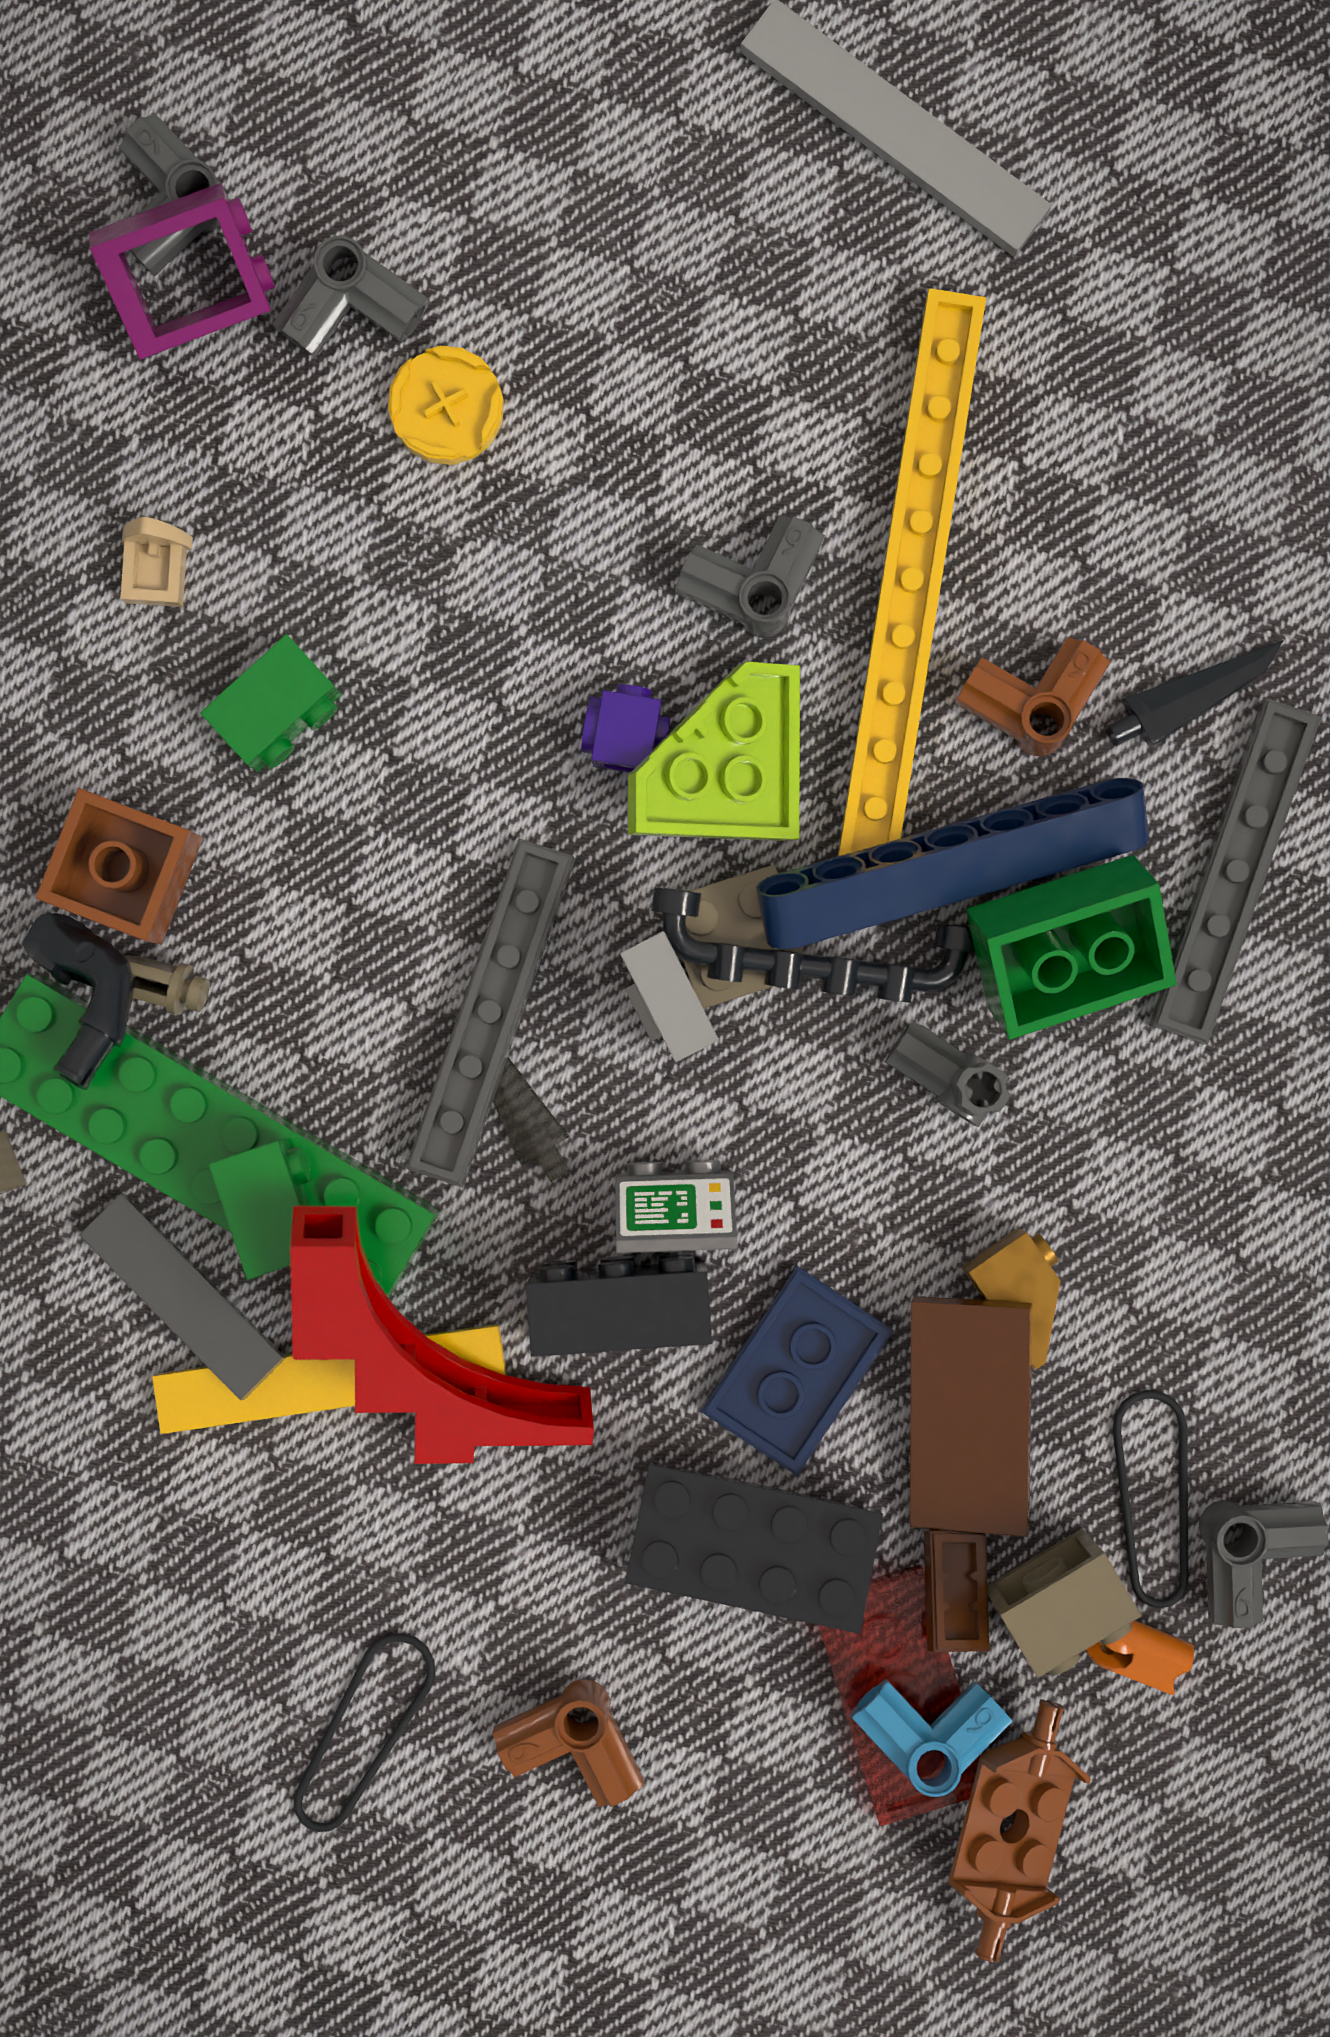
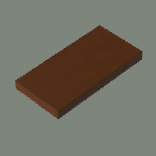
M926 1296L913 1297L911 1301L910 1527L1028 1536L1030 1515L1032 1303Z

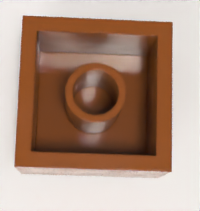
M78 788L35 899L141 940L162 945L204 837L185 828Z

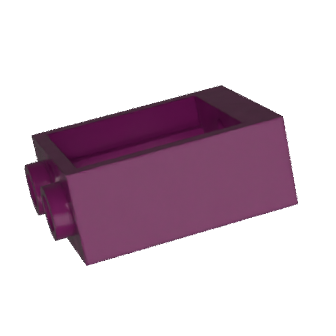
M222 182L89 232V248L140 360L271 311L266 291L275 288L271 273L262 253L251 256L244 239V235L253 232L249 219L239 197L228 200ZM217 217L247 292L156 326L124 252Z

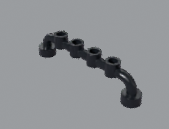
M654 887L651 911L663 913V931L674 952L683 960L708 966L707 978L742 982L744 970L765 973L764 984L769 986L799 989L800 977L821 979L820 991L826 993L855 996L857 984L878 986L876 998L911 1003L913 991H939L952 984L963 972L968 953L975 952L970 927L937 923L934 946L946 948L941 963L931 969L859 961L841 957L810 955L776 949L746 947L720 942L699 941L689 935L686 929V916L698 917L701 893Z

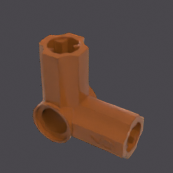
M1067 637L1039 684L1034 688L982 657L966 681L955 704L1014 738L1018 746L1027 754L1047 756L1054 753L1062 745L1111 661L1101 653L1100 649L1088 642ZM1039 713L1049 715L1057 725V733L1051 736L1038 734L1032 729L1029 717Z
M581 1679L573 1681L565 1687L560 1696L493 1727L492 1735L496 1743L497 1753L505 1769L511 1772L513 1777L571 1752L598 1807L604 1805L612 1807L626 1801L632 1794L644 1786V1777L610 1711L611 1702L609 1694L602 1685L593 1680ZM578 1707L588 1708L594 1712L597 1719L589 1723H579L569 1715V1711Z

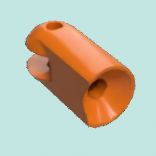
M1136 1620L1131 1622L1132 1629L1121 1639L1107 1645H1102L1099 1641L1086 1649L1089 1658L1101 1668L1170 1695L1175 1694L1173 1685L1175 1679L1189 1672L1194 1660V1645L1191 1642Z

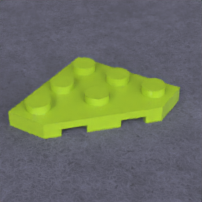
M744 662L737 665L628 775V835L768 841L799 840L800 665Z

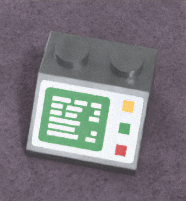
M720 1160L686 1161V1172L663 1173L662 1162L627 1163L628 1174H616V1253L738 1249L734 1176L732 1170L721 1171Z

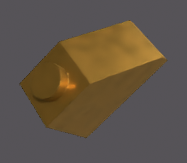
M1017 1228L961 1268L983 1300L1032 1303V1367L1037 1370L1046 1363L1060 1287V1279L1051 1267L1058 1263L1059 1260L1039 1233L1030 1237L1026 1231Z

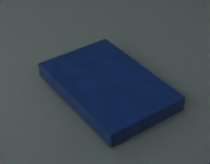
M795 1265L701 1406L700 1412L798 1476L894 1330L798 1265Z

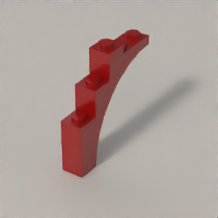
M293 1206L290 1242L293 1360H355V1413L415 1412L414 1464L474 1463V1446L593 1445L594 1424L590 1387L544 1384L503 1375L464 1360L426 1337L395 1308L374 1278L361 1245L356 1206Z

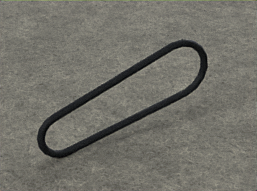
M1145 1390L1133 1393L1121 1402L1114 1415L1112 1431L1132 1588L1141 1602L1150 1607L1162 1609L1173 1606L1182 1599L1187 1590L1189 1579L1187 1422L1184 1411L1175 1399L1160 1391ZM1144 1399H1156L1169 1405L1176 1414L1179 1425L1180 1580L1176 1592L1169 1598L1161 1600L1153 1599L1146 1595L1139 1581L1121 1433L1122 1418L1127 1409L1137 1401Z
M405 1633L387 1634L375 1640L365 1652L294 1796V1812L299 1822L307 1829L316 1832H329L341 1826L431 1690L435 1678V1660L429 1648L417 1637ZM390 1642H404L413 1645L422 1653L426 1662L427 1675L422 1688L340 1814L328 1823L312 1821L303 1810L302 1799L372 1657L380 1647Z

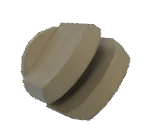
M124 956L130 964L132 975L169 985L167 987L133 978L135 984L134 999L166 1007L168 1013L179 1015L185 1006L186 1009L197 1012L203 1009L208 997L210 982L207 978L194 977L193 966L185 963L174 966L141 956Z

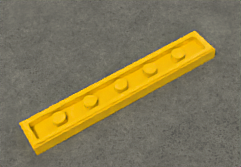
M500 1324L425 1334L426 1337L460 1358L497 1373L507 1375ZM293 1354L284 1355L286 1359L245 1400H239L207 1366L157 1373L152 1376L160 1434L355 1406V1360H293Z

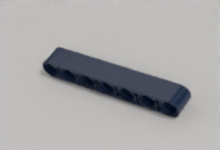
M1132 778L1105 780L769 876L760 881L756 886L767 944L776 949H793L1140 849L1150 839L1144 786L1141 781Z

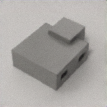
M664 931L620 953L635 983L625 988V991L651 1042L662 1037L676 1063L719 1041Z

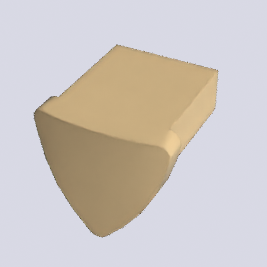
M140 517L129 521L122 531L124 553L120 599L127 604L183 607L187 550H192L193 537L171 524L153 518Z

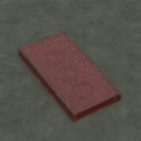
M918 1564L872 1578L861 1634L820 1625L819 1629L879 1826H884L968 1800L972 1791L980 1755L961 1773L960 1781L953 1791L940 1797L926 1796L910 1783L898 1767L850 1717L858 1702L884 1679H887L929 1725L961 1694L949 1652L927 1651L925 1573L922 1565ZM930 1750L922 1754L917 1762V1775L920 1778L930 1779L940 1774L944 1766L943 1753L938 1750Z

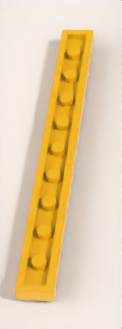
M929 288L926 296L838 856L901 839L986 297Z

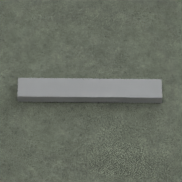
M773 0L742 41L740 46L741 54L1014 258L1049 213L1052 206L1051 203L779 0Z

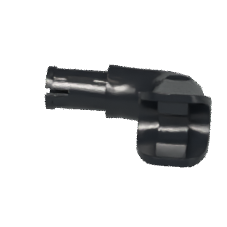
M41 914L35 920L23 940L24 949L29 957L39 966L50 972L52 977L60 984L68 985L71 980L93 987L87 1010L78 1021L81 1028L64 1055L61 1056L52 1069L67 1082L82 1090H87L107 1055L110 1054L114 1046L120 1047L124 1041L135 987L132 971L128 960L111 943L94 934L83 923L63 914Z

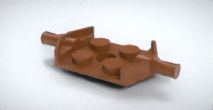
M1040 1699L1033 1732H1023L1021 1738L988 1750L980 1756L948 1880L949 1885L977 1908L976 1915L984 1920L975 1954L989 1962H993V1960L995 1962L1000 1961L1006 1931L1011 1927V1923L1018 1924L1059 1904L1060 1897L1049 1890L1047 1884L1074 1778H1078L1088 1784L1091 1779L1064 1752L1057 1748L1056 1736L1065 1707L1050 1700ZM1016 1810L1013 1825L1007 1831L1000 1834L1003 1818L1011 1815Z

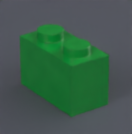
M286 634L204 708L200 714L249 767L258 772L264 766L270 770L282 763L295 748L291 741L307 727L311 730H316L326 723L337 711L338 707L334 702L342 694Z
M287 1138L208 1164L246 1279L250 1280L291 1266L290 1242L293 1206H310L303 1183L310 1181V1173L301 1149L299 1147L291 1149Z

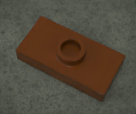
M923 1531L927 1651H990L986 1533Z

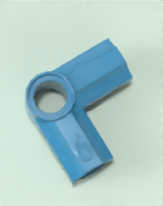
M887 1679L873 1687L858 1702L850 1714V1717L898 1767L910 1783L922 1794L931 1797L945 1796L953 1791L960 1781L961 1773L1012 1722L1005 1711L975 1681L931 1725L920 1716ZM930 1750L941 1751L944 1756V1766L940 1774L930 1779L920 1778L917 1775L916 1767L921 1755Z

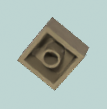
M1083 1528L988 1584L989 1598L1037 1678L1046 1673L1055 1676L1069 1670L1080 1660L1079 1653L1099 1641L1102 1645H1107L1121 1639L1132 1629L1131 1622L1142 1616L1106 1554Z

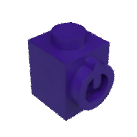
M618 684L616 692L603 690L602 698L590 696L584 722L581 752L592 754L593 767L631 773L668 736L671 717L660 716L661 700L651 698L652 691L650 689L635 685Z

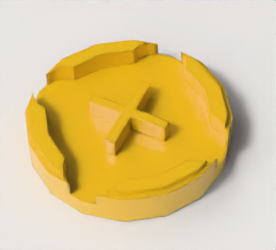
M436 346L425 350L426 353L418 355L413 360L411 357L399 368L389 390L388 411L397 437L412 454L430 463L455 465L476 458L493 443L502 426L504 400L497 377L481 357L461 347Z

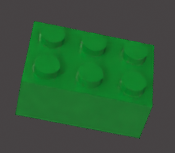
M1134 855L966 909L987 1006L1009 1040L1177 985L1160 885Z

